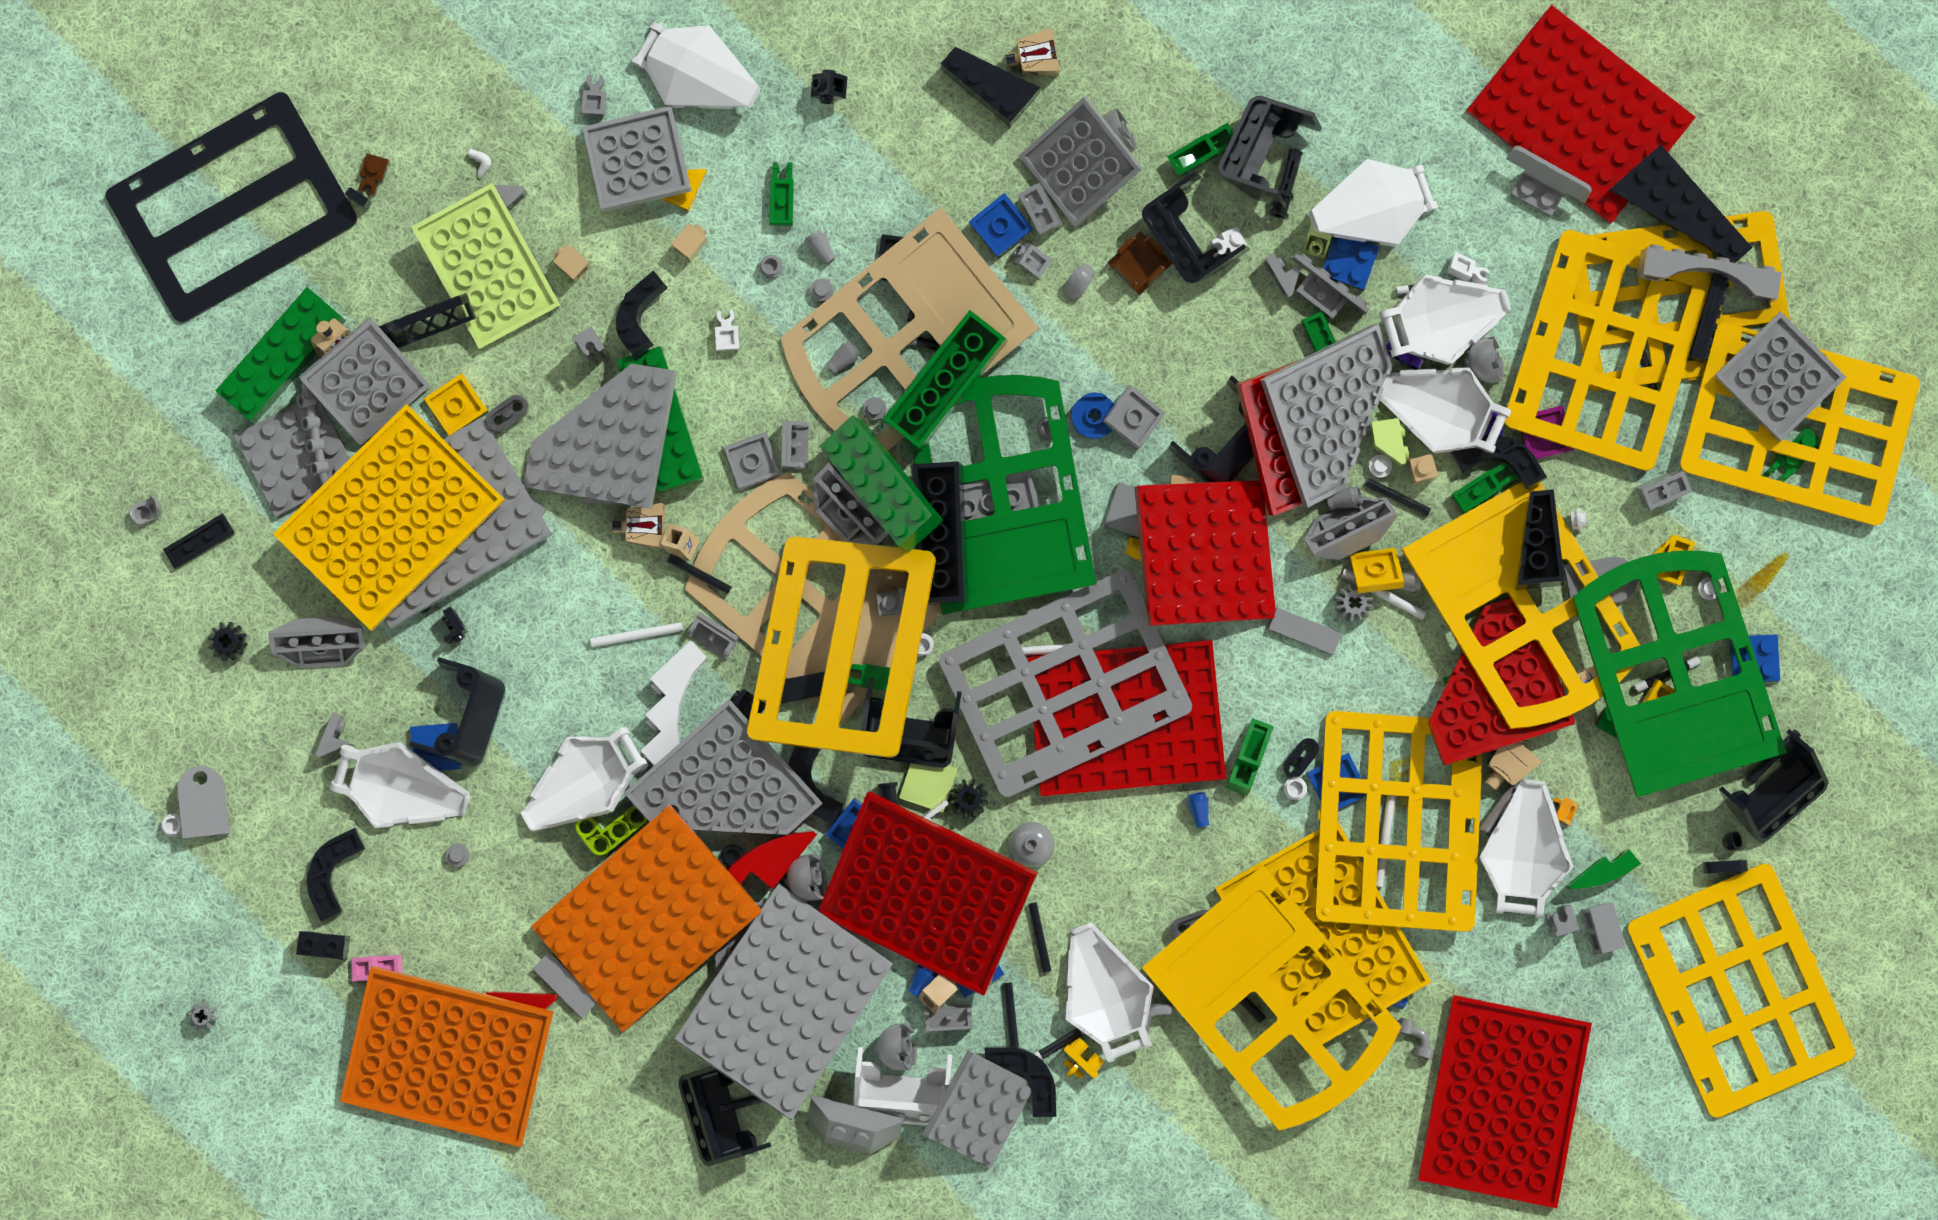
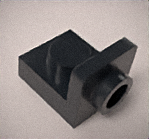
M450 606L443 610L446 616L443 618V621L449 630L454 629L455 631L443 639L448 644L451 642L456 644L465 638L464 634L468 630L455 609Z
M743 688L741 692L737 690L730 701L749 720L754 695ZM761 700L759 703L758 713L762 714L766 704Z

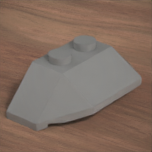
M828 463L812 479L815 511L844 542L878 545L888 535L834 465Z
M1363 497V504L1358 505V508L1333 509L1317 517L1311 525L1308 534L1305 535L1304 541L1314 557L1340 560L1381 540L1398 515L1387 498Z
M343 616L294 619L268 633L272 655L279 656L298 668L347 665L365 648L362 625Z
M814 1095L811 1097L807 1114L825 1144L867 1155L873 1154L898 1139L903 1118Z

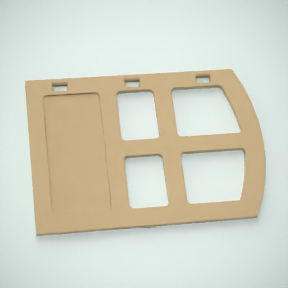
M940 207L783 335L781 342L793 377L803 395L826 424L836 431L849 418L837 407L838 402L882 366H886L905 390L910 386L917 376L902 359L900 352L924 332H929L941 346L969 310L974 312L1008 340L1006 345L983 372L984 374L1035 333L1039 327L942 207ZM925 228L929 235L918 243L913 237ZM870 273L873 280L862 288L858 282ZM882 278L888 280L915 314V318L891 338H886L857 302V299ZM844 313L870 345L872 353L830 388L824 390L813 372L803 344L836 315ZM814 319L818 325L807 333L803 327ZM892 426L881 435L876 436L887 451L891 450L905 438Z
M788 471L769 480L738 502L711 532L699 551L693 566L711 575L726 545L731 539H734L778 577L782 558L745 527V523L757 512L785 495H790L824 525L823 531L816 539L843 540L815 511L814 493ZM802 491L813 500L809 506L798 498ZM818 562L809 563L806 576ZM794 564L787 565L786 575H792ZM882 569L870 570L852 664H869L891 668L901 614L879 617L876 593L906 588L909 575L905 572ZM689 575L685 590L752 647L762 658L766 637L761 633L760 629L770 618L777 583L747 617H743L710 589L707 583ZM806 579L802 598L817 610L820 616L791 649L786 673L787 679L826 671L841 595L840 593L835 600L831 601ZM927 605L922 633L940 614V605ZM850 670L849 677L861 680L862 671ZM847 684L840 719L841 726L864 701L867 688H862L860 685ZM820 697L810 698L819 706Z

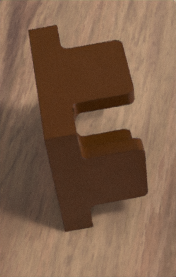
M1140 231L1135 236L1130 237L1116 251V255L1107 264L1140 296L1173 263L1165 256L1163 248L1151 236L1146 237Z

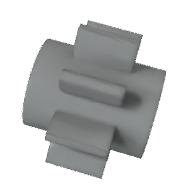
M207 1001L203 1003L202 1007L197 1003L194 1004L195 1010L188 1013L189 1016H192L193 1020L190 1022V1025L197 1024L198 1031H202L204 1025L209 1029L213 1028L211 1022L219 1019L217 1016H214V1011L217 1008H209ZM204 1012L205 1015H208V1018L203 1021L202 1018L199 1017V1013Z

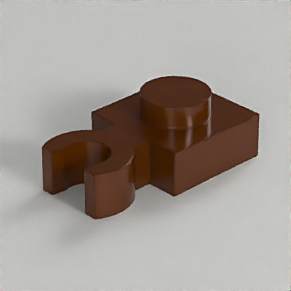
M366 153L360 176L365 177V180L359 185L360 193L364 192L366 186H371L370 195L373 197L376 195L377 186L375 184L376 181L383 183L389 165L388 159Z

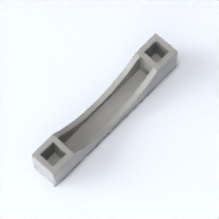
M1649 245V247L1641 250L1637 278L1660 282L1669 276L1682 272H1707L1728 278V281L1739 288L1748 299L1768 303L1778 299L1782 272L1774 271V267L1761 266L1757 268L1752 267V263L1738 262L1736 264L1731 263L1730 259L1717 257L1716 260L1709 259L1708 255L1702 253L1688 255L1685 254L1686 251L1681 249L1667 251L1663 250V247L1660 245Z

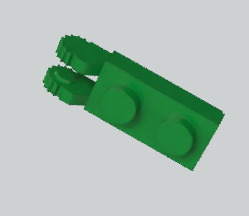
M773 162L770 184V226H793V163L787 162V179H778L780 167L778 162Z
M1805 427L1792 442L1818 449L1821 439L1808 427ZM1779 454L1775 462L1764 472V475L1766 477L1771 476L1780 465L1786 472L1776 480L1784 482L1805 461Z
M1506 462L1493 470L1486 471L1450 495L1462 514H1465L1503 489V486L1516 478L1512 474L1498 482L1494 476L1506 469L1508 466Z
M851 663L850 670L862 671L861 680L849 677L848 684L868 688L869 678H874L873 689L886 691L891 668Z

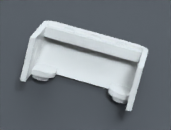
M858 1047L854 1106L903 1118L902 1124L927 1126L950 1084L952 1055L948 1054L947 1068H933L928 1071L927 1078L881 1075V1069L877 1064L871 1061L862 1062L863 1047Z

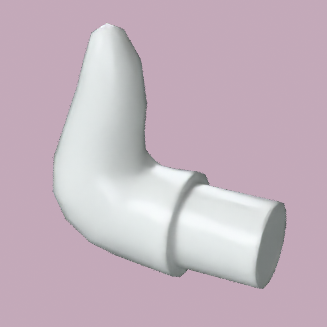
M469 150L468 158L480 163L477 177L481 179L492 164L491 159L481 151Z

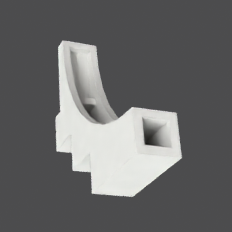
M692 641L688 642L650 678L654 682L651 687L659 695L663 693L666 695L645 714L649 718L646 723L655 732L658 729L661 731L641 750L644 754L641 758L646 760L650 768L680 743L679 717L681 704L686 689L695 673L708 659Z

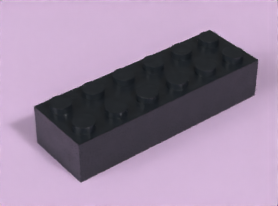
M959 461L912 464L913 483L943 519L934 530L916 545V550L929 551L936 558L928 605L969 603L963 464Z

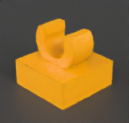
M1566 797L1563 800L1554 798L1553 802L1560 806L1559 810L1556 811L1558 821L1570 826L1578 804Z

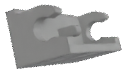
M1037 183L1018 194L1039 235H1046L1050 233V230L1064 226L1046 190L1041 184Z
M592 326L572 338L578 349H581L591 362H594V359L590 352H595V349L599 351L603 358L609 356Z
M782 420V469H808L809 423H806V421Z
M1675 469L1635 487L1637 493L1643 498V506L1649 510H1653L1692 492L1685 472L1680 469Z
M701 612L697 615L687 634L726 660L740 640L737 635Z
M1613 902L1582 909L1594 955L1626 947Z
M1572 905L1559 906L1558 914H1553V920L1550 912L1547 913L1546 919L1550 928V932H1548L1550 937H1558L1579 930Z
M943 1006L935 1014L925 1007L926 1032L973 1029L972 1006Z

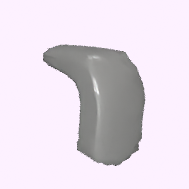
M1088 264L1079 266L1063 286L1062 291L1064 295L1071 300L1078 301L1091 283L1095 270Z
M153 495L129 509L130 520L137 527L157 519L162 513L161 505Z
M1156 1003L1150 1005L1146 1026L1148 1035L1151 1018L1160 1014L1171 1015L1174 1011L1173 1004Z

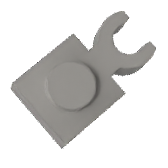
M587 75L586 82L590 89L589 91L583 90L581 113L582 115L605 116L607 93L600 91L604 86V78L600 75L599 82L592 84L591 75Z

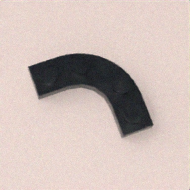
M654 270L625 294L616 316L617 334L635 359L654 345L641 327V316L646 307L668 289Z
M1489 435L1483 436L1482 440L1486 442ZM1498 436L1493 454L1477 447L1451 451V455L1462 473L1484 461L1495 459L1508 463L1514 469L1526 490L1547 479L1533 453L1516 439Z
M796 746L791 754L788 765L822 802L812 814L833 825L844 804L822 793L816 788L812 780V767L821 749Z
M353 828L327 841L313 856L309 871L307 872V890L320 921L343 912L333 889L332 875L340 862L366 849L357 828Z
M985 1046V1059L1008 1071L1018 1072L1030 1083L1033 1117H1056L1055 1082L1045 1062L1033 1052L1021 1047Z

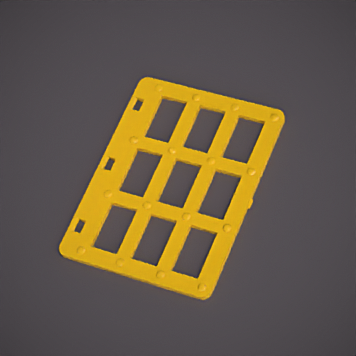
M1760 211L1725 216L1733 226V221L1747 220V227L1737 228V231L1748 243L1759 242L1763 266H1771L1775 268L1774 271L1782 272L1774 218L1771 213ZM1667 225L1590 235L1637 251H1641L1649 247V245H1660L1663 247V250L1667 251L1672 249H1681L1686 252L1697 250V253L1706 254L1709 259H1713L1712 251L1709 248L1689 239L1687 235L1680 231H1676V237L1664 238L1662 231L1674 230ZM1586 253L1573 295L1574 299L1595 306L1599 305L1603 290L1590 291L1587 265L1609 263L1612 261ZM1781 274L1778 299L1769 303L1770 309L1722 315L1721 311L1720 318H1717L1715 324L1719 325L1726 322L1741 327L1767 324L1780 311L1790 320L1783 274ZM1637 278L1638 285L1619 288L1615 303L1641 300L1642 306L1650 280ZM1673 280L1665 281L1660 297L1690 293L1692 286ZM1727 282L1729 283V287H1735V285L1731 282ZM1656 309L1652 324L1678 332L1681 321L1659 324L1658 311ZM1576 315L1583 356L1594 321ZM1621 329L1606 331L1601 346L1629 343L1632 340L1633 333ZM1647 338L1651 367L1638 368L1634 384L1647 385L1663 381L1667 364L1665 362L1662 342ZM1599 352L1594 371L1620 379L1622 371L1603 373ZM1727 354L1726 359H1725L1724 366H1725L1734 356H1732V355L1729 356V355ZM1705 359L1702 363L1687 361L1684 379L1691 381L1697 380V377H1703L1707 360ZM1589 385V387H1588V388H1589L1590 390H1592V391H1603V390H1604V389H1601V388H1598V387H1594V386H1591V385Z
M1574 230L1564 231L1560 236L1508 402L1507 408L1511 410L1509 418L1505 419L1504 424L1510 429L1642 471L1651 470L1656 464L1679 385L1686 373L1685 366L1711 285L1710 275L1706 272L1691 271L1667 277V279L1692 286L1677 332L1652 324L1665 279L1660 282L1650 280L1638 319L1612 311L1625 268L1629 266L1638 269L1641 251ZM1586 253L1612 261L1599 306L1573 299ZM1561 255L1568 257L1565 269L1557 268ZM1568 313L1594 321L1580 366L1554 358ZM1540 322L1547 324L1544 336L1536 335ZM1608 325L1633 333L1620 379L1594 371ZM1647 338L1673 346L1659 391L1634 384ZM1549 372L1575 380L1561 426L1535 418ZM1589 385L1615 393L1601 439L1575 431ZM1519 389L1526 392L1523 404L1515 402ZM1629 398L1655 406L1641 451L1615 444Z
M1726 322L1719 324L1714 332L1713 343L1710 347V353L1705 365L1679 463L1681 470L1688 474L1773 497L1776 501H1787L1872 526L1883 523L1920 386L1919 379L1911 374L1819 349L1846 376L1834 389L1829 410L1816 407L1805 417V419L1825 424L1819 448L1815 449L1784 439L1778 442L1760 423L1757 432L1710 419L1716 393L1734 398L1713 376L1724 367L1727 354L1735 356L1747 344V342L1741 341L1742 334L1754 337L1759 332ZM1881 373L1894 376L1892 383L1879 380ZM1853 389L1895 401L1896 406L1890 427L1843 414L1849 390ZM1839 428L1886 441L1880 467L1833 454ZM1708 433L1753 446L1747 470L1742 471L1700 459L1705 434ZM1767 450L1814 463L1808 489L1761 476ZM1832 468L1876 481L1870 505L1866 506L1822 493L1828 469Z
M1344 711L1328 713L1325 718L1321 809L1318 810L1320 829L1315 915L1318 920L1332 923L1469 932L1474 928L1482 754L1476 756V762L1465 759L1452 763L1451 785L1424 784L1426 735L1432 736L1427 723L1429 718ZM1342 729L1369 731L1367 779L1340 777ZM1384 732L1411 734L1409 782L1382 781ZM1339 792L1366 794L1364 843L1336 841ZM1381 795L1408 797L1406 846L1378 844ZM1423 798L1450 800L1448 849L1420 847ZM1466 819H1473V834L1465 832ZM1336 856L1363 858L1361 907L1333 905ZM1378 859L1405 861L1403 910L1375 908ZM1420 862L1447 864L1445 913L1418 911ZM1462 891H1470V906L1462 904Z
M1760 864L1748 869V871L1741 872L1631 920L1628 923L1627 931L1704 1105L1711 1116L1719 1118L1853 1059L1855 1049L1816 965L1814 953L1811 954L1771 865ZM1761 884L1780 926V930L1756 940L1736 894ZM1722 900L1742 946L1718 956L1698 910ZM1684 917L1704 963L1679 973L1659 927ZM1787 943L1807 989L1783 999L1762 953ZM1648 944L1653 956L1646 959L1641 945ZM1749 959L1769 1005L1744 1016L1724 970ZM1710 976L1731 1022L1706 1032L1686 986ZM1814 1002L1834 1048L1809 1058L1789 1012ZM1678 1010L1683 1023L1676 1026L1671 1012ZM1776 1019L1796 1065L1771 1075L1751 1029ZM1737 1036L1757 1082L1732 1092L1712 1046ZM1708 1077L1713 1090L1706 1093L1701 1079Z

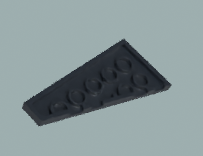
M1659 145L1608 190L1612 194L1622 197L1629 204L1644 210L1648 215L1672 229L1687 235L1689 239L1699 242L1720 257L1730 259L1731 263H1736L1752 249V246L1662 145Z

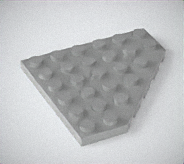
M1372 324L1260 379L1303 507L1308 508L1345 489L1347 486L1351 466L1354 467L1361 450L1359 449L1363 436H1366L1371 424V414L1375 405L1378 406L1384 390L1382 387L1393 367L1379 324Z
M630 364L531 442L523 486L535 490L652 509L677 371Z
M729 699L624 792L649 822L671 805L692 830L788 835L822 804L768 742L755 741L748 736L747 728L749 721Z

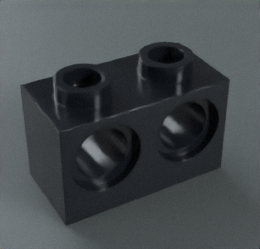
M299 931L296 955L345 960L348 958L350 936Z

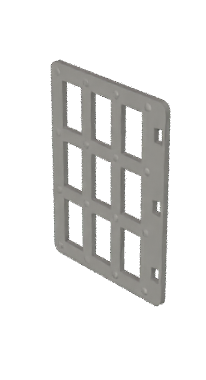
M1125 570L1097 581V585L1084 587L1037 610L1034 608L1027 611L1028 614L948 650L939 658L940 666L955 698L957 691L962 692L960 709L997 789L1004 797L1013 796L1183 717L1192 709L1191 700L1156 626L1147 625L1146 605L1132 575ZM1120 590L1131 615L1086 636L1075 611ZM1062 617L1073 642L1028 663L1017 637ZM1138 628L1149 653L1104 674L1093 648ZM1004 644L1015 669L970 690L959 664ZM1080 655L1091 680L1046 700L1035 675ZM1155 666L1167 691L1125 711H1121L1110 686ZM1022 682L1033 707L987 727L976 702ZM1098 693L1109 718L1063 738L1052 713ZM1165 709L1169 717L1155 723L1153 715ZM1040 720L1051 745L1005 765L994 740ZM1100 740L1103 747L1089 753L1087 745ZM1034 770L1038 777L1024 783L1022 775Z

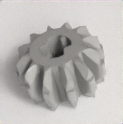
M1348 584L1346 586L1347 592L1343 589L1338 591L1343 598L1336 597L1334 599L1335 602L1341 603V605L1335 607V611L1343 609L1344 612L1339 616L1341 619L1348 614V623H1352L1354 616L1356 621L1360 623L1362 622L1361 615L1365 618L1370 616L1365 609H1374L1373 605L1367 604V602L1372 601L1374 598L1373 596L1365 597L1366 593L1358 594L1356 586L1353 591L1351 584ZM1349 599H1358L1359 603L1357 605H1360V607L1352 609L1349 606L1351 604Z

